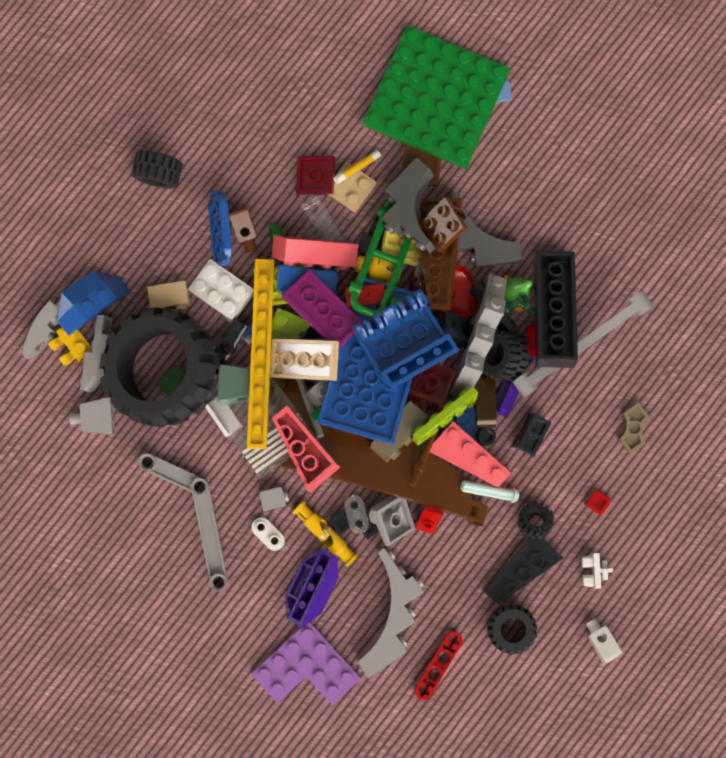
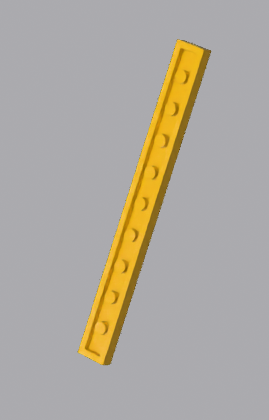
M255 259L247 449H267L274 259Z

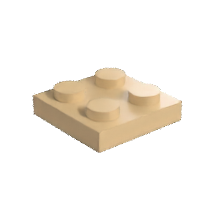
M346 161L337 175L353 165ZM359 170L339 184L334 182V194L327 195L356 214L376 187L377 182Z

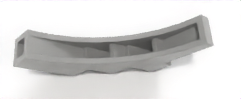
M491 273L486 278L482 301L472 333L451 380L449 394L458 397L463 390L475 387L483 372L485 357L494 341L495 329L504 315L506 278Z
M385 548L380 550L378 554L386 567L390 580V612L379 639L366 654L357 660L368 678L407 652L405 648L408 646L402 636L398 638L397 634L415 622L413 619L416 616L410 606L406 608L405 605L422 594L423 590L421 588L424 587L418 577L414 579L411 576L405 579L406 572L401 565L398 567L393 562L396 559L390 549L386 551Z

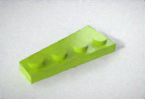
M474 387L469 390H463L458 395V399L454 402L452 400L443 407V411L439 414L437 412L428 419V423L419 425L413 434V441L417 446L438 431V426L444 428L450 423L454 415L458 418L464 413L467 406L469 409L475 406L478 391Z

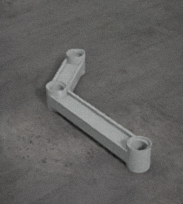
M643 290L628 300L631 305L578 342V354L637 313L638 316H641L654 307ZM542 367L530 376L526 372L512 383L524 398L537 389L536 383L558 368Z
M146 453L141 455L138 461L141 469L192 493L210 586L215 591L224 590L228 586L229 580L209 482L152 454ZM147 457H151L153 460V464L149 468L144 466V460ZM202 481L205 484V490L197 492L195 486L198 482ZM218 576L224 579L222 587H217L214 583L215 578Z

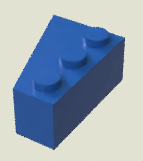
M279 265L277 290L279 294H284L310 269L336 295L338 273L334 272L333 269H323V271L311 267L297 268Z

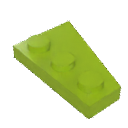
M277 308L272 320V339L300 340L302 335L311 326L303 318Z

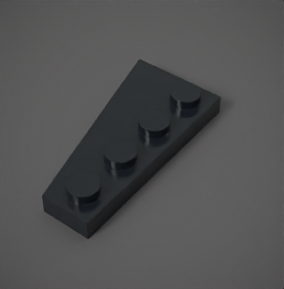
M531 535L484 590V593L499 605L564 558L542 539H538L537 536H535V539H531Z

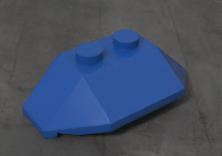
M92 271L61 293L57 322L67 335L70 336L131 292L120 277Z

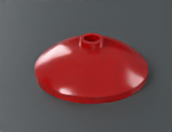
M456 264L451 310H438L442 314L454 312L463 318L471 314L477 306L478 302L469 292V289L476 284V281L464 267Z

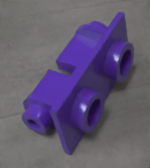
M503 380L496 396V413L508 418L519 394L512 380Z

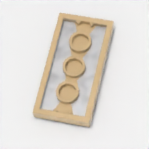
M272 339L270 377L337 381L339 341Z

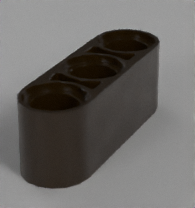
M481 374L474 387L478 391L475 402L476 428H496L495 378Z

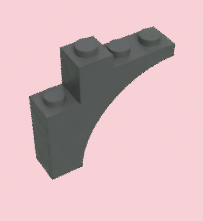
M416 157L385 189L389 196L387 200L393 206L381 219L385 223L384 228L390 234L395 232L399 237L403 234L409 240L413 238L416 241L414 244L421 251L426 250L431 254L436 248L426 237L420 224V205L424 191L434 175Z
M459 192L451 193V198H460ZM463 207L462 211L466 215L464 222L468 228L459 236L458 252L473 250V253H470L471 264H475V269L521 263L520 241H505L488 235L472 222Z

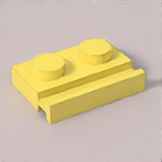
M385 230L382 251L398 258L405 236L402 234L399 237L395 232L390 234ZM412 239L404 263L416 267L419 263L417 246L414 244L416 241Z

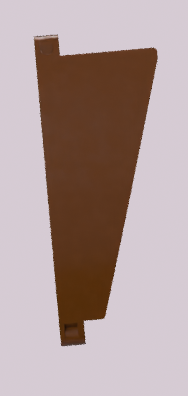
M291 379L281 395L276 414L285 406H289L296 414L298 413V417L302 419L303 423L306 424L316 437L296 379ZM304 379L307 389L309 390L314 385V383L307 379ZM273 422L271 431L276 428L274 422ZM321 425L324 436L317 439L340 465V468L329 477L330 479L372 489L422 505L427 504L444 510L443 512L462 517L472 525L484 526L488 506L472 500V493L463 492L460 489L462 481L471 480L432 453L428 455L425 471L420 475L416 487L409 485L413 474L412 469L415 462H418L423 449L420 445L417 446L413 441L407 447L403 445L400 449L401 454L395 460L391 459L387 463L370 448L371 443L374 441L373 439ZM277 431L274 434H272L268 438V440L277 435L279 432ZM281 436L269 443L267 448L281 439ZM282 441L277 446L266 452L264 455L256 459L251 464H255L263 457L274 451L276 448L284 444V441ZM285 446L284 448L276 452L274 455H272L262 463L268 462L273 457L284 451L287 447ZM255 449L249 450L247 453H245V456L254 451ZM265 449L259 450L257 453H255L248 459H246L244 456V461L248 462ZM288 452L271 463V465L297 470Z

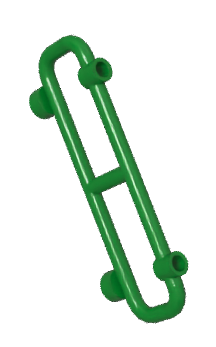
M389 201L385 203L384 207L380 206L376 216L379 217V221L356 282H351L347 291L351 293L350 304L353 309L369 317H373L372 315L376 313L380 316L379 311L392 304L396 305V302L400 300V298L392 294L413 239L404 238L398 258L376 249L385 225L381 218L393 206ZM373 256L395 265L378 310L370 309L358 302V296Z

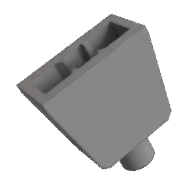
M108 397L80 404V413H70L69 415L70 425L81 424V431L86 433L115 435L114 407L110 403L111 398Z

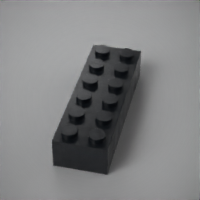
M536 251L534 257L536 367L575 368L578 361L575 252Z

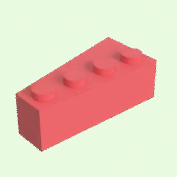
M274 234L271 257L283 261L284 265L288 266L302 263L303 267H313L314 264H318L320 268L331 269V266H338L337 269L349 270V267H356L358 244L326 240L325 242L324 240L313 238L306 240L305 238L294 236L286 238Z
M285 406L272 418L307 491L312 492L340 468V465L292 408Z
M453 420L434 440L430 450L431 453L496 487H499L511 474L502 463Z

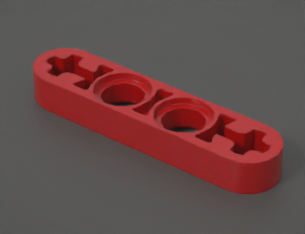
M451 631L447 633L415 687V694L419 699L427 700L432 696L462 645V637L458 632ZM454 635H457L459 642L452 645L453 653L443 648L444 644L449 646L450 640L448 638L450 636L454 637ZM442 651L449 654V660L445 663L438 660V655ZM435 668L439 671L437 679L429 678L428 672L430 669ZM424 678L431 683H435L433 687L430 684L427 687L428 694L420 695L419 687L423 688L426 685V682L423 681Z

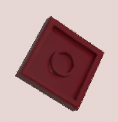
M334 155L298 157L296 194H334L333 178L335 177L336 157Z

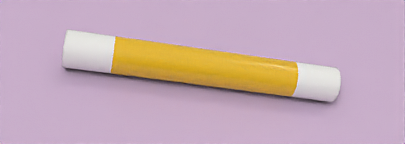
M376 150L333 178L334 182L339 184L381 157L380 152Z

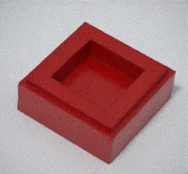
M595 489L585 506L602 516L612 500Z

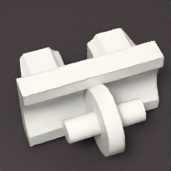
M591 553V555L581 557L582 567H592V575H582L583 586L601 589L600 573H602V580H608V572H613V568L607 567V561H601L602 568H600L599 553Z

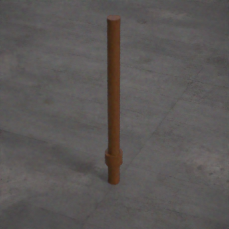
M450 385L447 387L437 412L438 414L451 401L452 395L449 394ZM438 431L426 440L418 462L414 464L413 474L409 485L412 487H416L420 475L425 471V463Z

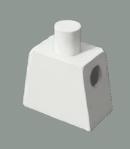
M596 618L586 623L591 632L588 639L603 665L623 653L607 626L601 628ZM598 636H603L604 639H605V642H603V643L599 642V640L597 639V637H598Z

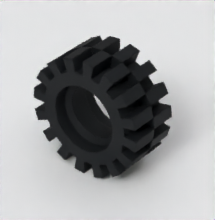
M534 501L533 505L529 502L527 507L525 505L522 507L518 517V528H521L520 532L522 534L526 532L525 536L527 538L529 535H532L531 539H535V536L541 539L542 535L546 537L551 532L554 515L552 516L553 511H549L548 505L543 507L544 503L540 502V505H537V501ZM531 515L540 516L543 519V524L540 526L532 525L528 518Z

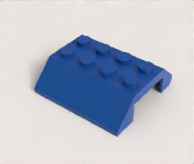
M421 289L413 292V296L411 294L406 296L410 310L406 311L404 304L399 300L396 302V305L392 304L379 311L380 316L377 313L372 315L377 326L376 329L372 330L370 322L366 319L362 321L363 326L361 323H358L352 327L357 341L379 378L390 389L397 387L459 351L450 334L445 335L427 306L428 299Z

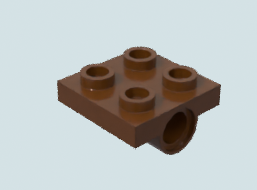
M444 197L420 221L437 252H443L468 228L464 222L466 219L465 213L459 207L454 206L450 198Z

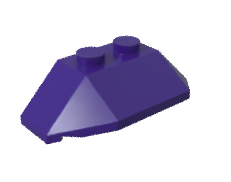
M320 548L317 552L301 561L285 595L288 620L304 627L322 614L339 578L336 555Z

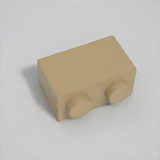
M186 281L147 287L150 308H175V310L181 311L185 310L186 306H191Z

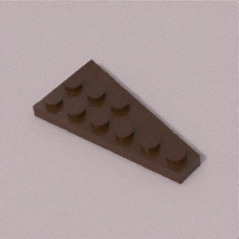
M422 198L420 220L443 198ZM450 198L454 206L459 207L461 210L463 209L462 198ZM459 237L443 252H437L435 249L430 254L428 251H421L417 247L431 309L451 310Z

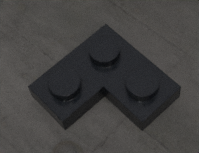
M361 497L329 520L340 536L354 525L359 527L367 540L379 532L377 525L370 521V510Z

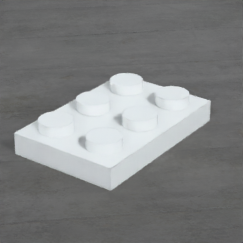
M209 259L188 288L191 293L231 321L237 318L254 295L252 287L223 267L218 266L211 259Z

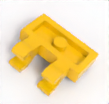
M61 327L56 331L59 337L48 343L53 351H56L63 344L68 347L70 352L59 358L65 366L75 359L80 363L85 357V352H92V347L79 330L68 336Z

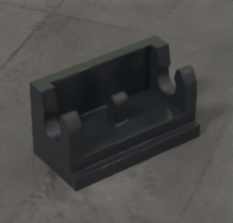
M529 413L512 447L535 457L552 422L535 413Z

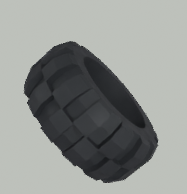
M146 308L139 315L132 313L120 322L122 327L118 331L112 330L105 343L109 344L106 354L101 353L99 368L104 369V376L100 379L104 393L110 395V403L120 414L128 416L132 421L155 427H164L165 425L176 426L188 421L189 416L193 413L198 414L208 404L205 400L209 393L215 392L218 379H215L216 369H220L219 354L214 351L215 342L209 332L201 327L200 322L171 308ZM174 334L181 341L187 355L186 375L179 388L173 394L162 400L149 402L140 394L134 382L133 367L136 356L149 340L160 335Z

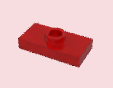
M384 284L362 286L358 296L359 304L363 306L380 305L385 293ZM345 287L346 305L351 308V293L347 292L349 287Z
M425 504L415 529L434 534L444 510Z

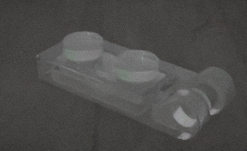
M317 194L307 203L306 201L301 203L303 210L322 240L325 242L326 240L341 242L344 240ZM317 206L319 210L312 213L311 208Z

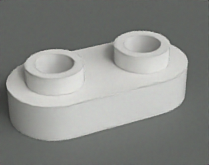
M266 518L254 520L252 523L253 533L270 550H280L285 544L283 534ZM261 523L265 526L263 531L258 530V525ZM273 537L278 538V544H272L271 540Z

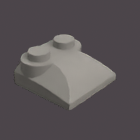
M389 496L370 509V521L377 525L386 546H390L415 529L406 499Z

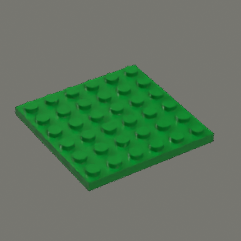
M407 25L362 126L467 170L511 68Z

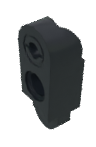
M447 312L439 316V325L445 335L450 334L458 349H466L474 326L454 312Z

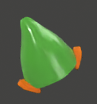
M505 274L503 278L507 279L504 296L506 304L517 311H524V304L528 302L532 294L531 280L521 277L511 278Z

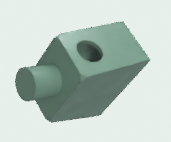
M220 365L218 382L219 403L221 405L249 401L250 369Z

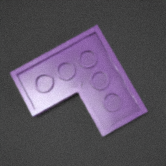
M311 622L301 627L251 674L277 703L305 677L313 683L332 705L361 679Z

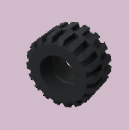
M147 150L136 152L131 176L151 186L167 189L178 187L183 163L167 154Z
M495 330L493 344L485 357L483 373L490 378L513 381L522 376L521 373L525 372V367L529 363L528 357H530V353H528L529 345H526V339L517 333Z
M507 604L506 606L499 607L498 610L493 612L487 624L488 637L491 643L501 652L510 655L521 654V652L527 651L535 643V638H537L536 632L538 627L535 618L528 610L519 605ZM508 618L519 619L524 627L522 636L515 641L506 640L501 634V625Z

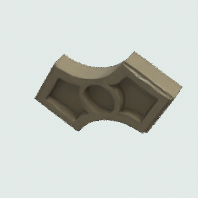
M639 401L622 413L625 418L626 427L623 435L618 440L629 455L646 444L642 435V429L650 416Z

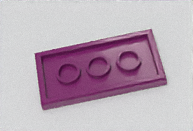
M310 269L282 294V298L326 341H339V349L354 335L352 329L354 325L361 323L363 326L362 320Z

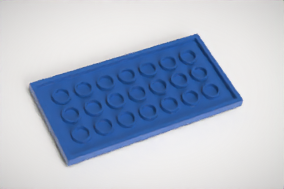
M365 278L363 286L384 284V290L386 291L388 284ZM395 286L392 295L400 298L406 311L410 310L406 296L410 294L413 296V291ZM428 299L427 306L430 309V311H432ZM371 305L365 307H368L373 310H378L380 305ZM351 307V310L362 321L366 319L370 322L372 330L377 328L373 317L359 313ZM354 334L339 349L337 381H329L317 423L393 445L412 378L390 389L377 375Z

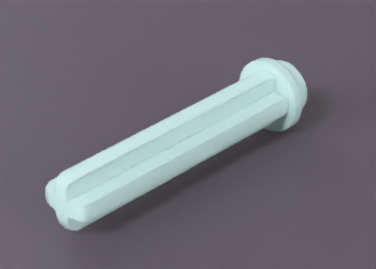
M466 480L462 481L460 486L463 492L508 500L509 503L517 502L519 499V491L515 488L506 489Z

